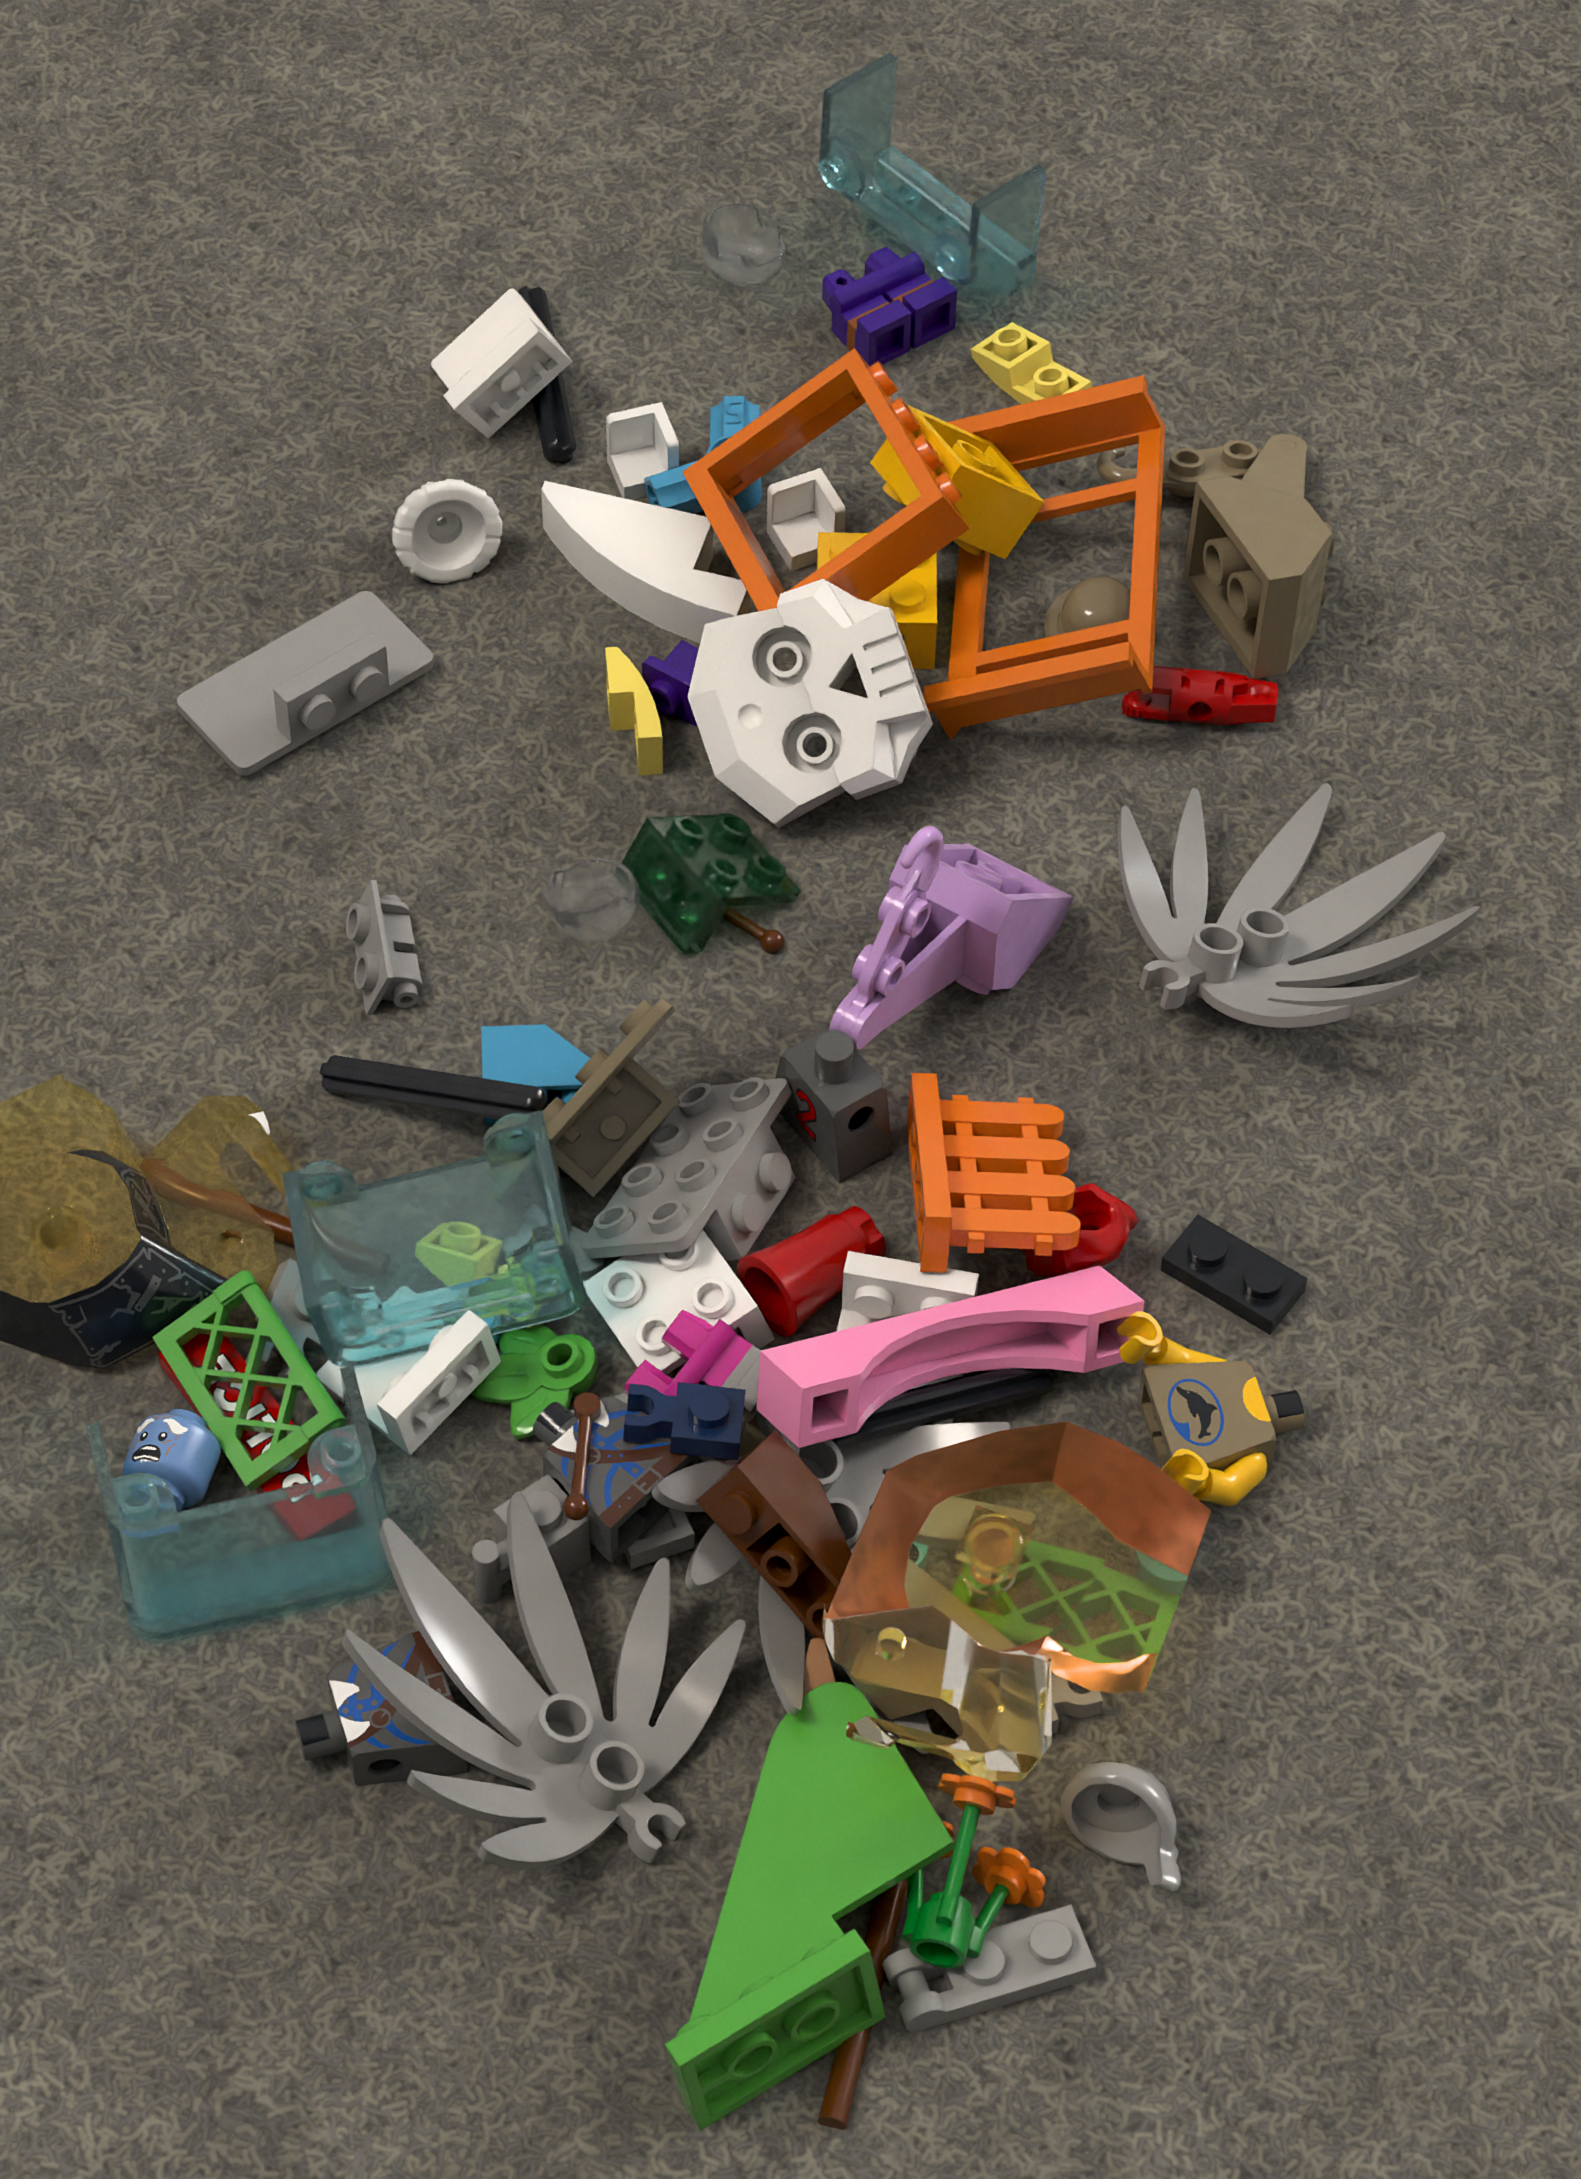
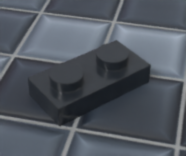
M1198 1214L1162 1257L1160 1270L1271 1335L1305 1292L1307 1277Z

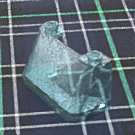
M542 1110L528 1114L514 1113L500 1118L495 1125L487 1130L483 1137L485 1155L359 1186L354 1174L349 1169L330 1161L314 1162L303 1169L282 1174L305 1309L326 1357L332 1364L340 1367L357 1368L426 1352L435 1335L445 1326L454 1325L468 1310L489 1325L491 1334L496 1335L561 1319L574 1314L583 1307L587 1301L584 1277L548 1126Z

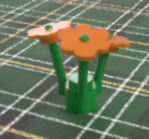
M944 1773L940 1779L938 1789L953 1795V1805L964 1810L954 1852L952 1850L937 1859L947 1858L953 1853L944 1891L933 1893L929 1901L923 1903V1868L907 1877V1918L901 1937L905 1941L910 1942L909 1948L911 1953L924 1963L941 1968H957L964 1964L967 1956L970 1958H978L980 1956L985 1934L1003 1904L1014 1905L1021 1903L1027 1907L1037 1908L1043 1903L1045 1894L1042 1889L1046 1883V1877L1039 1870L1031 1868L1028 1858L1016 1849L1004 1847L998 1852L990 1847H982L977 1854L978 1861L972 1867V1875L978 1883L985 1887V1890L990 1895L976 1919L971 1914L972 1905L967 1899L960 1896V1891L979 1815H992L996 1806L1014 1808L1016 1804L1015 1792L1006 1787L997 1786L992 1781L973 1775L958 1776ZM942 1821L950 1836L953 1837V1825Z

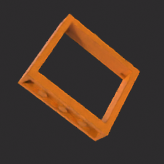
M855 348L682 472L758 611L777 608L780 594L786 591L733 497L865 402L921 496L788 591L825 579L863 601H869L970 529L955 505L963 495L946 472L938 476L935 471L936 468L943 464L939 455L923 434L915 438L912 433L921 427L918 420L901 397L895 401L891 398V395L899 390L897 385L888 376L879 361L869 366Z

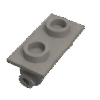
M370 880L359 902L353 903L350 906L346 919V934L349 940L354 941L357 958L354 969V982L357 989H362L366 1015H373L381 1000L394 1001V1004L401 1008L411 1007L418 1002V996L423 991L417 954L395 951L411 952L415 945L409 907L404 902H401L400 897L396 895H386L380 898L377 880Z

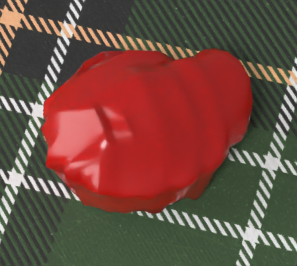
M1087 1183L1075 1188L1073 1206L1066 1212L1076 1216L1081 1223L1077 1246L1069 1250H1052V1256H1036L1034 1249H1022L1023 1254L1026 1256L1027 1269L1033 1271L1036 1276L1056 1277L1099 1265L1101 1267L1118 1258L1130 1234V1230L1134 1229L1139 1222L1136 1211L1124 1201L1109 1194L1094 1183Z

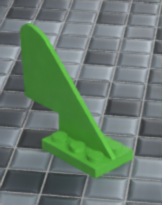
M829 1682L816 1687L803 1696L802 1709L798 1714L792 1716L786 1713L777 1726L767 1751L690 2020L678 2031L674 2039L665 2043L684 2106L700 2131L832 2051L852 2035L866 2030L886 2017L870 1950L855 1929L844 1934L836 1920L955 1848L952 1837L894 1742L877 1724L879 1723L884 1728L862 1691L851 1684Z

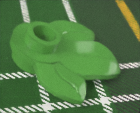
M534 1324L530 1328L522 1325L516 1326L500 1335L499 1346L503 1353L499 1355L501 1362L470 1395L472 1398L481 1401L511 1404L510 1425L512 1435L517 1440L534 1435L533 1426L536 1419L548 1405L553 1402H560L568 1409L571 1398L586 1392L592 1386L597 1374L598 1356L590 1341L581 1335L562 1334L557 1336L546 1326Z

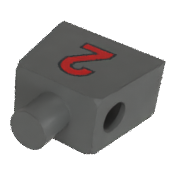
M830 1027L786 1050L780 1056L775 1079L785 1078L792 1090L791 1096L779 1113L840 1184L892 1155L887 1089L882 1079L854 1048V1042L848 1034L838 1030L829 1031Z

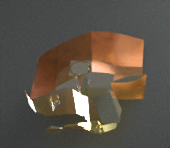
M1070 1422L1001 1430L918 1454L888 1469L828 1613L825 1610L824 1603L823 1634L834 1662L846 1667L860 1683L940 1698L956 1707L959 1711L963 1735L954 1740L865 1716L855 1723H847L846 1736L853 1741L881 1749H887L896 1742L952 1759L967 1774L990 1781H1022L1040 1762L1052 1744L1051 1671L1090 1691L1109 1693L1137 1691L1145 1693L1195 1559L1211 1510L1149 1460L1117 1441Z

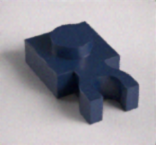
M678 1382L676 1396H669L647 1385L629 1384L627 1411H642L648 1415L636 1416L625 1414L623 1441L645 1443L657 1438H671L670 1453L738 1460L746 1390Z

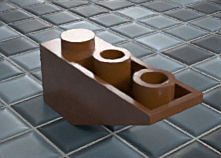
M776 1430L731 1466L696 1500L813 1636L825 1639L828 1653L832 1657L863 1635L868 1623L880 1620L879 1616L844 1617L825 1620L852 1554L821 1482Z

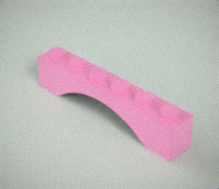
M1099 1265L761 1350L756 1410L794 1445L801 1448L857 1433L867 1418L891 1398L913 1387L940 1378L974 1371L1008 1368L1054 1369L1085 1373L1120 1364L1124 1361L1121 1359L1119 1348L1129 1338L1119 1335L1117 1327L1131 1314L1137 1311L1143 1312L1144 1300Z

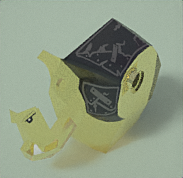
M59 1074L0 1102V1341L75 1366L106 1369L154 1344L155 1341L152 1338L154 1335L214 1293L213 1290L241 1271H250L258 1282L260 1289L266 1295L277 1270V1257L274 1252V1232L229 1182L218 1165L227 1142L241 1144L293 1207H305L307 1211L326 1206L329 1201L317 1182L305 1183L271 1140L269 1130L271 1125L265 1111L245 1096H204L143 1159L114 1110L93 1093L69 1082Z

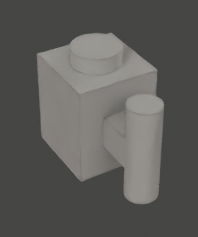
M547 1474L522 1490L521 1492L524 1494L560 1579L563 1580L591 1561L589 1519L585 1517L582 1520L574 1521L564 1514L562 1506L568 1495L552 1477ZM511 1498L493 1510L495 1542L481 1540L472 1549L475 1595L479 1601L486 1604L498 1601L502 1596V1585L511 1579L507 1542V1507Z

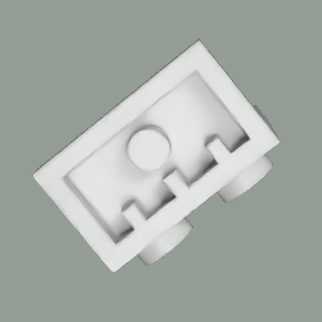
M512 288L431 362V366L449 389L443 396L451 407L489 439L573 361L524 298Z
M703 1229L694 1243L685 1250L622 1256L583 1284L585 1293L637 1368L644 1360H647L667 1375L686 1362L684 1358L664 1345L661 1340L668 1327L682 1310L707 1321L713 1327L721 1319L736 1334H740L742 1338L758 1349L763 1348L775 1339L759 1307Z
M848 1251L843 1271L842 1310L837 1331L976 1297L979 1274L947 1268V1273L920 1272L919 1263ZM963 1374L940 1378L911 1389L960 1377ZM954 1418L933 1424H951Z
M401 1286L317 1371L316 1375L328 1392L411 1455L497 1367L501 1360L489 1325L473 1312L468 1310L457 1322H454L410 1287Z

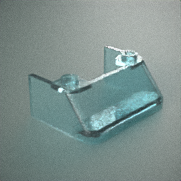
M888 53L825 89L823 93L819 173L829 188L839 192L937 268L945 278L959 285L1004 297H1011L1032 284L1035 272L1046 169L1038 164L974 202L971 206L890 144L897 57Z
M354 1366L340 1368L347 1426L328 1430L318 1436L311 1444L307 1456L311 1482L176 1512L172 1491L168 1484L158 1476L149 1473H133L111 1478L99 1422L85 1425L128 1625L135 1636L151 1644H168L373 1597L382 1593L391 1585L394 1576L379 1536L383 1520L389 1517L376 1450Z

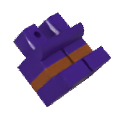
M886 246L870 254L869 258L865 261L863 277L855 280L847 271L839 269L826 275L822 280V299L832 312L831 331L849 351L855 348L869 366H872L877 361L883 365L909 352L910 345L915 349L955 329L957 289L944 277L933 281L925 273L923 261L916 251L901 258Z

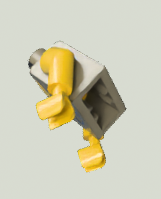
M1137 1311L1117 1327L1119 1335L1129 1338L1119 1348L1121 1359L1127 1364H1135L1143 1358L1144 1363L1148 1365L1142 1367L1138 1402L1160 1469L1200 1501L1226 1507L1236 1505L1264 1479L1266 1473L1271 1471L1276 1446L1275 1434L1304 1429V1409L1297 1390L1262 1396L1252 1365L1245 1361H1227L1188 1349L1163 1336L1160 1325L1148 1313Z

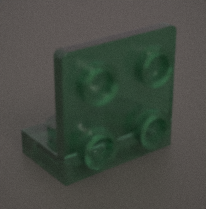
M730 813L647 817L615 873L683 955L698 954L703 951L728 907L794 903L801 892L786 874L784 865L769 855L751 834L749 825L738 816Z

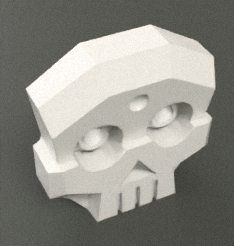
M821 579L781 593L777 608L733 616L704 625L687 697L714 775L724 785L779 828L845 791L855 800L902 784L910 762L917 755L918 747L933 723L891 608L860 600L829 581ZM788 650L796 653L797 662L791 670L780 671L777 669L776 659L780 653ZM856 665L868 698L840 691V688ZM814 736L824 737L827 742L825 752L818 757H811L806 753V744Z

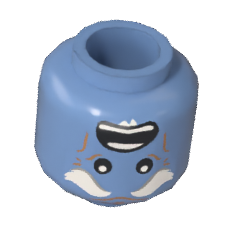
M173 1409L169 1413L153 1414L139 1424L125 1458L122 1475L128 1487L132 1489L131 1494L140 1505L158 1513L175 1514L180 1512L182 1508L193 1507L204 1499L219 1461L221 1447L215 1435L207 1429L205 1420L196 1413L184 1409Z

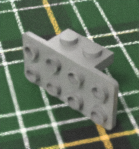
M361 591L181 693L177 698L178 711L237 774L246 776L253 774L427 673L434 665L433 653L374 593Z
M755 1077L730 1084L710 1085L708 1083H699L684 1090L677 1098L681 1102L667 1116L660 1128L652 1134L649 1144L632 1169L624 1175L621 1185L604 1210L594 1219L593 1226L581 1242V1247L587 1258L594 1259L682 1251L694 1243L703 1228L725 1261L740 1260V1258L746 1256L796 1178L789 1159L783 1153L770 1128L792 1094L785 1078L763 1080Z

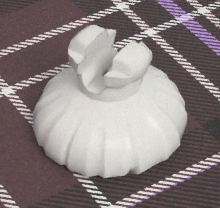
M457 479L427 482L420 489L414 490L407 496L405 503L398 508L392 529V543L396 548V554L403 566L408 567L410 574L428 580L431 583L448 584L450 582L470 579L473 572L479 573L490 563V559L497 554L501 542L502 519L499 516V510L493 499L487 496L483 489Z

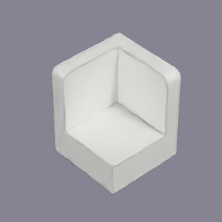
M660 402L611 413L606 417L607 462L621 496L629 500L646 497L645 477L679 467V443L664 406Z
M821 468L771 484L768 487L767 533L791 571L817 563L818 532L845 533V506Z

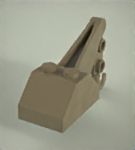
M1277 434L1270 437L1262 450H1258L1250 442L1233 440L1227 442L1222 447L1202 450L1190 448L1176 449L1171 455L1164 458L1163 488H1167L1171 493L1178 496H1194L1183 578L1253 679L1287 674L1315 633L1319 608L1326 599L1324 578L1327 560L1334 550V537L1329 524L1323 522L1311 504L1304 499L1307 443L1302 438L1291 434ZM1125 447L1101 452L1096 462L1098 472L1110 484L1137 478V468H1122L1113 463L1115 459L1125 455Z

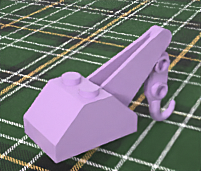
M930 825L923 827L912 837L909 844L904 845L889 878V891L879 908L878 919L883 924L874 944L865 946L857 957L852 969V978L857 980L858 983L838 1006L831 1020L829 1031L838 1030L848 1034L854 1042V1048L860 1050L881 1031L953 981L984 995H988L990 990L1013 988L1060 929L1074 897L971 844H944L943 835L938 828Z

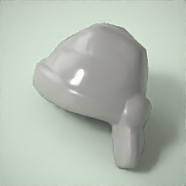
M1102 1762L1089 1764L1075 1772L1062 1791L1061 1813L1070 1831L1085 1847L1103 1858L1122 1864L1145 1866L1151 1886L1160 1890L1177 1891L1181 1883V1874L1176 1863L1179 1855V1850L1175 1845L1177 1832L1176 1817L1165 1786L1151 1772L1124 1763Z

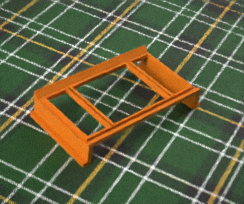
M1145 376L1133 377L947 422L992 442L1018 472L1138 444L1137 478L1042 499L1044 504L1031 521V523L1135 500L1129 619L982 651L990 553L982 550L980 555H974L959 546L948 681L924 686L923 698L928 712L933 711L948 737L953 739L958 731L965 726L1141 689L1144 695L1152 693L1166 427L1148 393V382Z

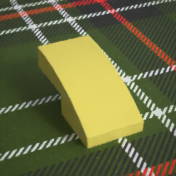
M606 647V688L610 731L634 729L639 775L663 774L662 730L657 708L650 690L640 672L618 647Z

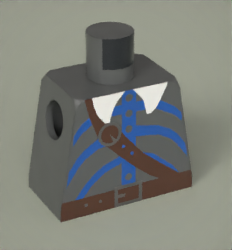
M605 1397L600 1400L601 1414L592 1423L584 1497L590 1505L586 1516L589 1519L590 1542L604 1558L613 1563L671 1509L653 1498L652 1489L657 1482L676 1471L699 1464L700 1456L670 1453L671 1438H657L645 1443L623 1441L625 1414L646 1416L647 1414L641 1411H627V1404L615 1397ZM553 1402L536 1419L533 1433L550 1446L542 1457L543 1475L549 1474L569 1496L571 1494L579 1420L574 1413L560 1402Z
M420 1631L376 1649L402 1669L453 1702L443 1667L432 1653ZM353 1660L333 1668L327 1674L332 1710L295 1720L296 1732L304 1760L307 1761L345 1751L354 1784L358 1786L405 1781L408 1779L411 1770L441 1776L468 1772L466 1760L438 1744L406 1719L372 1685Z

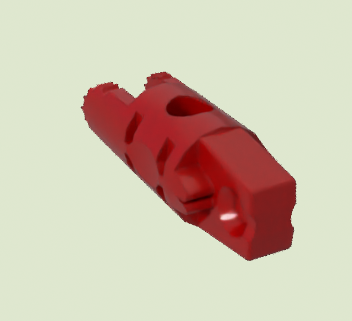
M1154 665L1152 693L1144 695L1141 689L1128 692L1127 695H1124V699H1122L1121 709H1123L1122 714L1126 716L1226 726L1243 723H1273L1277 710L1278 685L1274 682L1248 678V676L1234 672Z

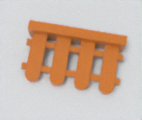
M911 1073L906 1132L920 1272L947 1273L950 1246L967 1247V1253L983 1254L984 1247L1034 1249L1036 1256H1052V1250H1069L1077 1246L1081 1223L1076 1216L1066 1212L1073 1206L1075 1184L1070 1179L1060 1176L1068 1169L1070 1149L1065 1143L1055 1140L1063 1133L1065 1115L1060 1108L1050 1104L1034 1103L1033 1098L1017 1097V1103L969 1101L968 1095H952V1100H940L937 1074Z

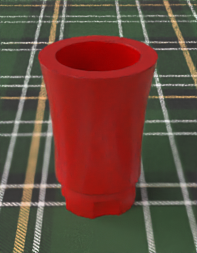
M852 1206L839 1214H828L806 1229L770 1247L743 1256L737 1263V1278L759 1307L767 1325L776 1334L788 1337L794 1334L817 1310L842 1291L843 1271L848 1251L885 1257L886 1244L883 1235L876 1228L872 1217L863 1209Z

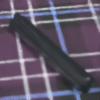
M527 286L521 287L517 292L524 298L555 338L545 291L540 287L533 289ZM561 372L533 397L543 455L551 463L556 461L567 463L573 459L572 452L577 447Z
M337 1055L331 1056L327 1063H323L319 1073L322 1076V1087L331 1093L532 1125L548 1106L546 1103L547 1093L541 1087Z
M1008 1368L984 1370L910 1389L883 1404L867 1418L857 1433L835 1438L832 1441L839 1448L907 1431L917 1426L929 1425L1047 1394L1053 1385L1050 1369Z

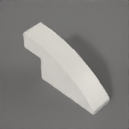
M544 482L541 489L543 528L549 538L577 571L598 590L628 611L664 630L697 643L701 642L705 624L750 613V595L742 580L707 572L713 559V527L707 517L553 482Z

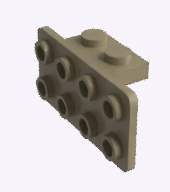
M662 997L654 1006L644 999L619 1026V1029L627 1037L610 1055L600 1048L576 1074L575 1078L583 1086L567 1103L561 1098L556 1097L532 1123L531 1127L539 1133L524 1151L512 1146L492 1167L487 1176L495 1184L487 1194L495 1202H504L546 1155L591 1196L595 1197L681 1102L633 1059L674 1013V1007Z

